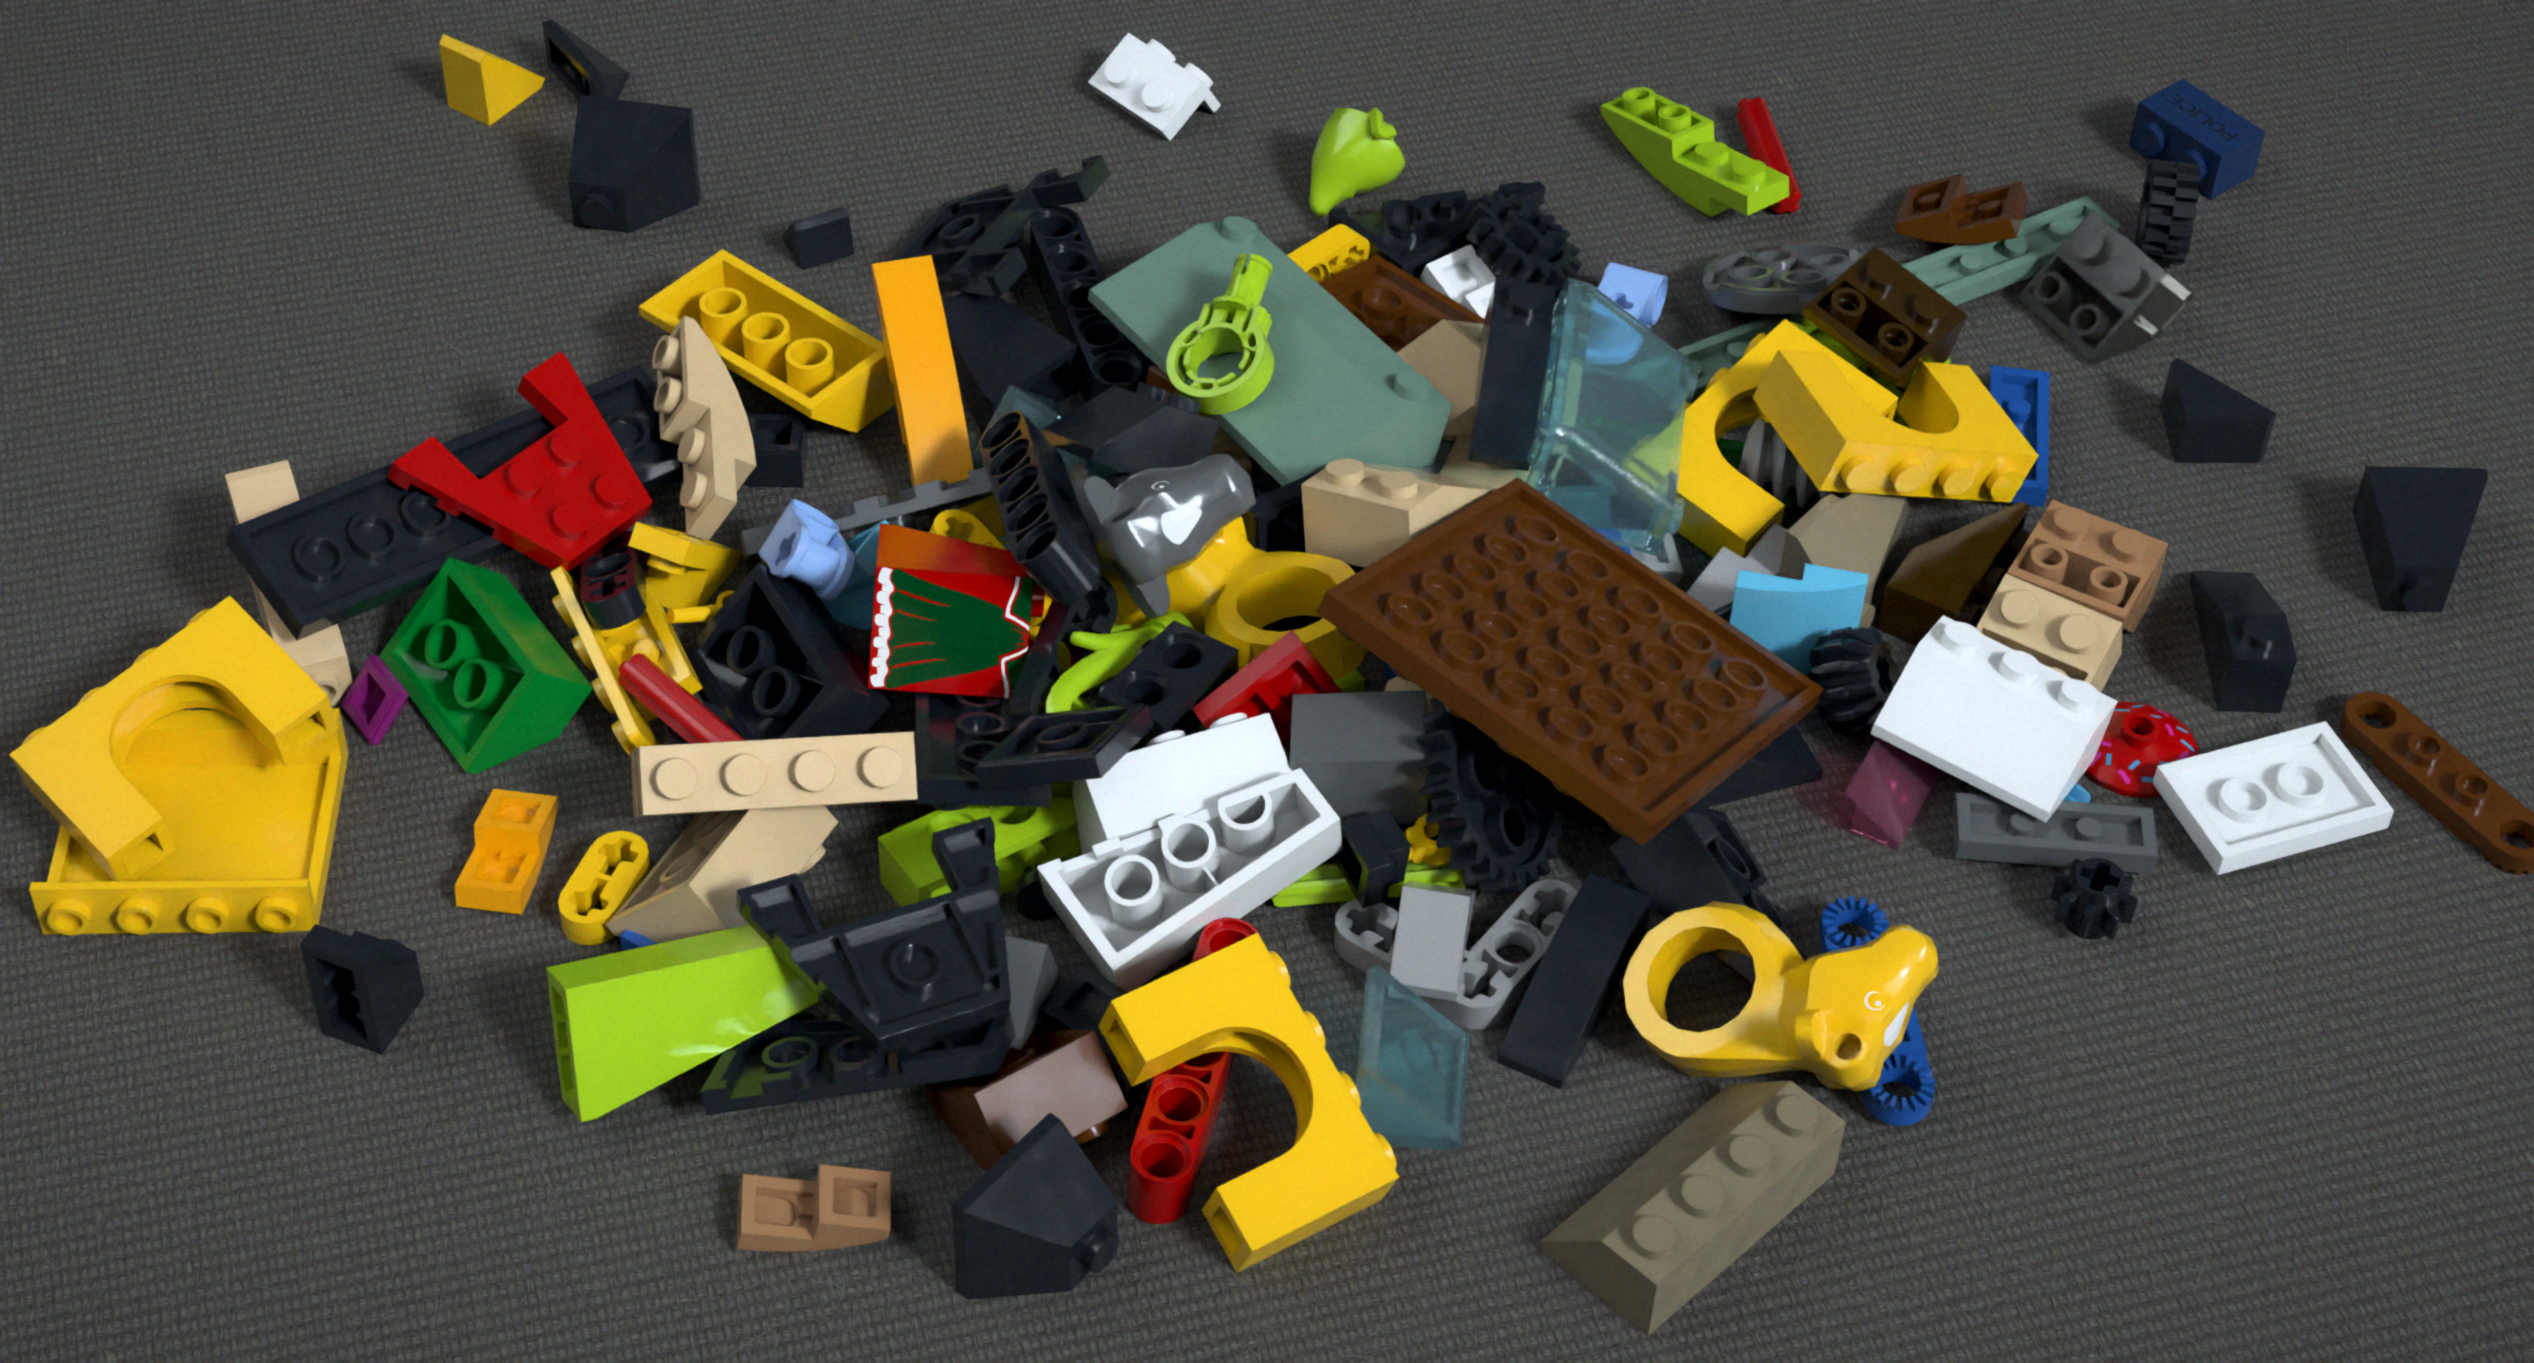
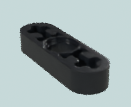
M624 531L581 562V600L590 623L595 630H610L621 627L636 620L646 611V564L642 551L628 546L632 531Z
M1100 575L1091 591L1072 605L1060 607L1052 600L1009 700L1008 712L1011 725L1018 727L1030 715L1045 713L1046 701L1050 690L1064 673L1057 661V647L1060 641L1065 643L1069 649L1071 668L1081 659L1096 652L1073 646L1069 642L1072 632H1111L1118 613V601L1113 586L1105 577Z

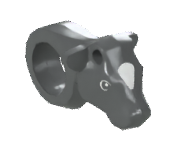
M1213 454L1192 465L1175 468H1152L1136 474L1119 472L1103 478L1095 475L1078 479L1074 487L1079 507L1101 566L1100 575L1105 577L1113 572L1118 574L1135 604L1147 618L1153 619L1164 616L1170 607L1167 574L1177 567L1193 561L1222 528L1247 513L1256 504L1250 475L1228 454Z

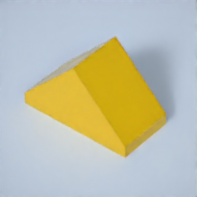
M445 34L442 35L439 42L448 106L488 126H491L541 89L545 81L544 77Z

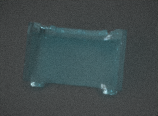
M1569 277L1564 282L1553 310L1552 331L1537 432L1527 456V462H1530L1532 467L1526 483L1614 544L1656 556L1665 534L1675 535L1678 531L1684 512L1685 499L1676 497L1686 402L1691 403L1698 374L1689 371V358L1590 283Z

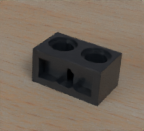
M1173 620L1154 640L1146 641L1138 651L1137 656L1116 677H1110L1105 681L1097 695L1096 708L1138 703L1149 704L1154 727L1128 752L1147 747V744L1152 739L1167 732L1182 730L1188 736L1205 731L1207 728L1202 724L1192 708L1239 672L1238 649Z

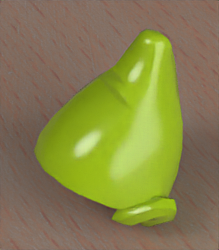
M1376 107L1368 113L1353 108H1336L1326 122L1311 157L1312 173L1309 204L1312 212L1317 217L1326 216L1331 209L1346 199H1352L1354 195L1372 192L1395 181L1404 169V156L1394 141L1397 132L1393 125L1384 122L1382 112Z

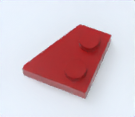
M1290 630L1194 706L1192 710L1207 729L1215 721L1231 714L1245 713L1248 718L1269 713L1282 746L1286 747L1288 752H1290L1292 695L1344 692L1295 632Z

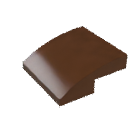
M1963 173L1909 186L1894 223L1897 233L1930 242L1948 244L1998 242L2017 238L2028 198L2023 181L1968 193Z

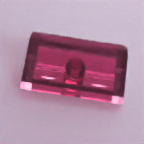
M1877 737L1844 792L1837 826L1898 850L1943 770Z

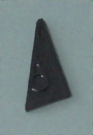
M1539 181L1499 185L1498 190L1506 198L1511 193H1515L1520 200L1533 201L1538 206L1544 204L1545 186ZM1465 190L1420 196L1414 200L1397 199L1383 201L1381 213L1350 217L1345 207L1335 208L1329 211L1328 230L1338 224L1347 225L1368 239L1370 243L1368 259L1378 255L1408 274L1415 276L1422 272L1427 264L1472 244L1466 238L1470 229L1464 225V222L1480 198L1467 200Z

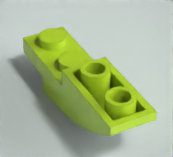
M1635 87L1628 89L1622 96L1601 105L1602 117L1634 158L1652 176L1682 200L1710 217L1730 208L1749 216L1790 196L1789 176L1766 166L1762 161L1754 160L1729 148L1722 142L1715 141L1713 120L1692 111L1685 105L1677 104L1656 94L1650 88Z

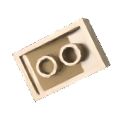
M1356 459L1334 460L1328 463L1323 470L1301 484L1306 553L1320 554L1342 560L1347 564L1366 568L1494 492L1497 488L1409 467L1363 463Z

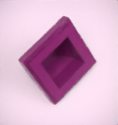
M370 654L340 706L369 743L379 745L408 706L409 693L380 657Z

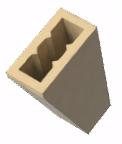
M288 460L225 474L236 525L300 500ZM249 576L266 633L328 695L332 706L340 705L353 685L348 656L338 624L297 641Z

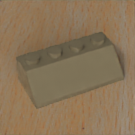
M1792 1081L1728 1084L1543 1238L1540 1243V1250L1646 1336H1649L1835 1174L1846 1121Z

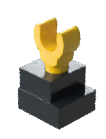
M1389 809L1367 816L1362 814L1340 821L1342 850L1334 855V861L1362 908L1387 901L1389 886L1404 881L1408 861L1415 864L1423 862L1434 866L1450 862L1451 848L1438 849L1437 841L1429 838L1438 835L1439 825L1438 823L1427 824L1425 818L1428 813L1419 817L1415 825L1407 828L1404 832H1402Z

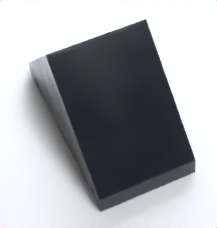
M2176 358L2170 364L2159 406L2175 463H2258L2264 458L2277 414L2179 358Z

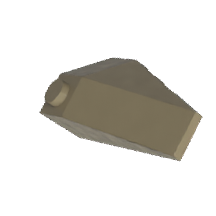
M1846 492L1845 495L1847 497L1843 499L1833 494L1822 498L1786 532L1779 577L1802 580L1805 563L1869 574L1859 624L1860 628H1869L1875 615V607L1873 605L1914 500L1913 496Z

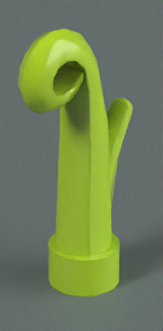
M1167 611L1164 616L1152 618L1143 623L1141 627L1129 631L1115 633L1072 632L1069 642L1073 646L1096 652L1081 659L1059 677L1048 695L1045 713L1090 709L1089 704L1080 695L1102 687L1107 679L1113 676L1116 677L1137 656L1142 645L1150 639L1154 640L1173 620L1194 629L1192 624L1183 614L1177 611Z

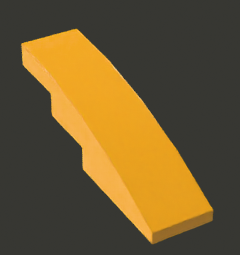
M932 255L871 264L889 381L894 387L902 443L906 444L912 486L938 479L940 481L946 480L947 484L965 480L969 476L968 471H972L974 468L957 372Z

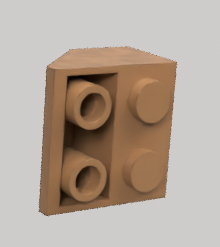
M2052 499L2007 571V574L2122 622V630L2133 633L2154 598L2169 543Z

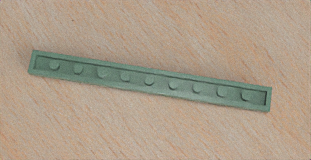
M2084 196L2023 219L2017 238L1980 244H1956L1901 266L1953 305L1957 306L2114 246L2119 242L2122 226L2091 198ZM1802 313L1770 314L1626 368L1624 387L1656 421L1670 416L1684 402L1692 404L1705 392L1707 384L1718 370L1723 367L1732 368L1742 358L1747 346L1758 334L1765 333L1768 335L1784 319L1801 324L1803 315Z

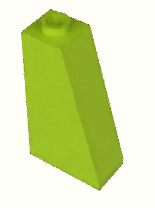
M750 925L546 967L561 1095L563 1101L581 1122L599 1118L818 1002L817 993Z

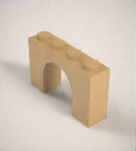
M914 732L639 746L630 752L634 818L700 815L711 812L825 805L837 807L888 804L918 799Z

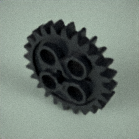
M1433 697L1430 700L1433 712L1423 714L1421 718L1429 734L1417 736V743L1426 753V760L1416 762V768L1427 776L1428 785L1418 791L1419 796L1431 800L1433 809L1425 819L1427 824L1438 823L1441 831L1436 845L1438 849L1451 848L1449 867L1452 870L1464 868L1465 884L1473 885L1479 883L1482 894L1495 892L1496 896L1524 891L1533 883L1538 882L1539 877L1550 874L1551 870L1547 860L1557 858L1559 855L1551 838L1563 835L1562 828L1554 819V812L1562 811L1563 804L1553 797L1552 788L1554 786L1551 780L1523 760L1506 754L1499 748L1495 740L1467 720L1457 718L1449 713L1442 702Z

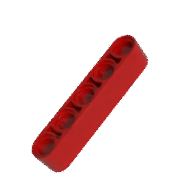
M1225 917L1214 920L1206 925L1200 934L1191 963L1254 935L1258 931L1249 922L1239 918ZM1210 1052L1202 1054L1154 1076L1130 1154L1126 1201L1130 1211L1140 1220L1150 1224L1163 1225L1175 1222L1186 1213L1190 1206L1236 1053Z

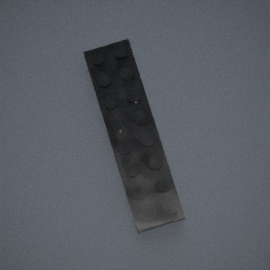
M640 365L585 387L647 492L683 477V463L678 460L679 445L660 439L659 412L654 409L657 387ZM533 407L442 443V445L478 479H482L556 429V427ZM392 464L230 528L225 541L297 641L429 585L449 557L477 565L513 548L491 537L494 531L493 528L466 513L455 517L436 506L438 498L413 484L410 485L408 490L394 484L387 477Z

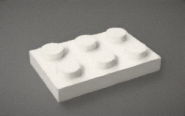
M2326 721L2157 766L2152 783L2217 875L2387 829L2394 813L2393 808Z

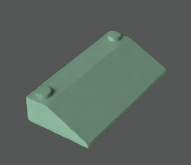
M1230 216L1222 221L1197 224L1089 290L1088 300L1168 376L1166 360L1173 341L1187 326L1198 320L1204 303H1211L1212 305L1214 298L1225 294L1237 256L1246 253L1248 257L1245 265L1246 268L1249 264L1251 253L1264 257L1273 267L1272 275L1268 280L1260 302V306L1267 310L1272 319L1267 341L1274 354L1273 375L1264 391L1248 405L1230 413L1209 416L1219 421V426L1281 486L1324 469L1328 463L1338 459H1356L1363 463L1401 466L1413 469L1434 465L1452 403L1431 385L1429 379L1416 372L1260 232L1255 223L1245 217ZM1228 352L1215 358L1211 355L1199 365L1197 377L1220 379L1233 372L1239 378L1242 373L1238 368V364L1242 361L1244 354ZM1185 374V384L1190 386L1192 383L1187 374Z

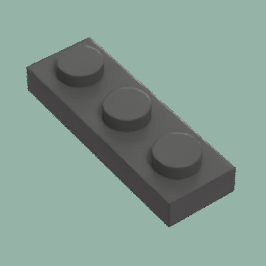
M1956 792L1952 808L1955 858L2070 868L2074 859L2084 861L2089 858H2103L2118 865L2123 872L2154 873L2158 859L2153 808L2062 801L2045 823L1992 795Z

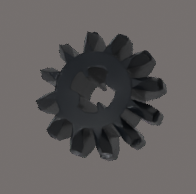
M1846 627L1832 630L1831 634L1818 637L1815 648L1811 649L1809 655L1812 670L1808 673V677L1824 688L1817 702L1819 705V716L1823 721H1827L1829 728L1834 734L1845 733L1852 735L1858 733L1860 735L1871 733L1877 717L1898 681L1896 673L1898 665L1893 662L1891 657V646L1887 641H1883L1882 635L1876 628Z

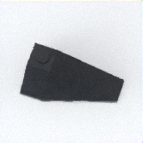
M1694 804L1643 846L1625 836H1622L1610 846V849L1622 865L1618 869V875L1624 886L1651 896V906L1667 918L1675 912L1702 907L1716 901L1745 905L1765 914L1783 933L1792 926L1784 909L1778 905L1774 906L1760 893L1758 888L1767 882L1768 879L1746 843L1722 811ZM1794 945L1804 961L1809 958L1800 948ZM1724 949L1711 951L1753 984L1755 983L1756 975L1753 959L1737 951Z

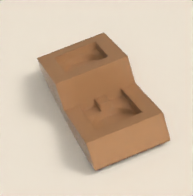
M819 1164L814 1181L752 1174L742 1175L738 1189L736 1250L762 1252L821 1251L865 1245L886 1240L889 1237L891 1231V1172Z

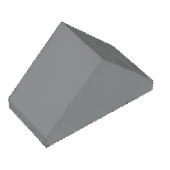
M1408 881L1402 886L1388 982L1389 992L1456 1002L1476 891Z

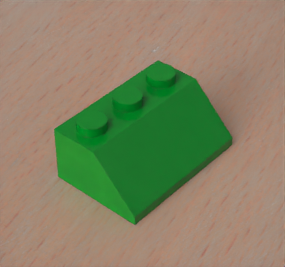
M451 557L446 560L379 655L409 693V697L464 771L471 774L480 773L558 738L593 690V686L505 575Z

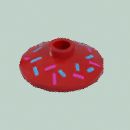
M2120 701L2116 704L2096 756L2084 774L2096 785L2118 795L2142 799L2162 797L2152 784L2157 766L2199 755V747L2190 730L2172 714L2149 704Z

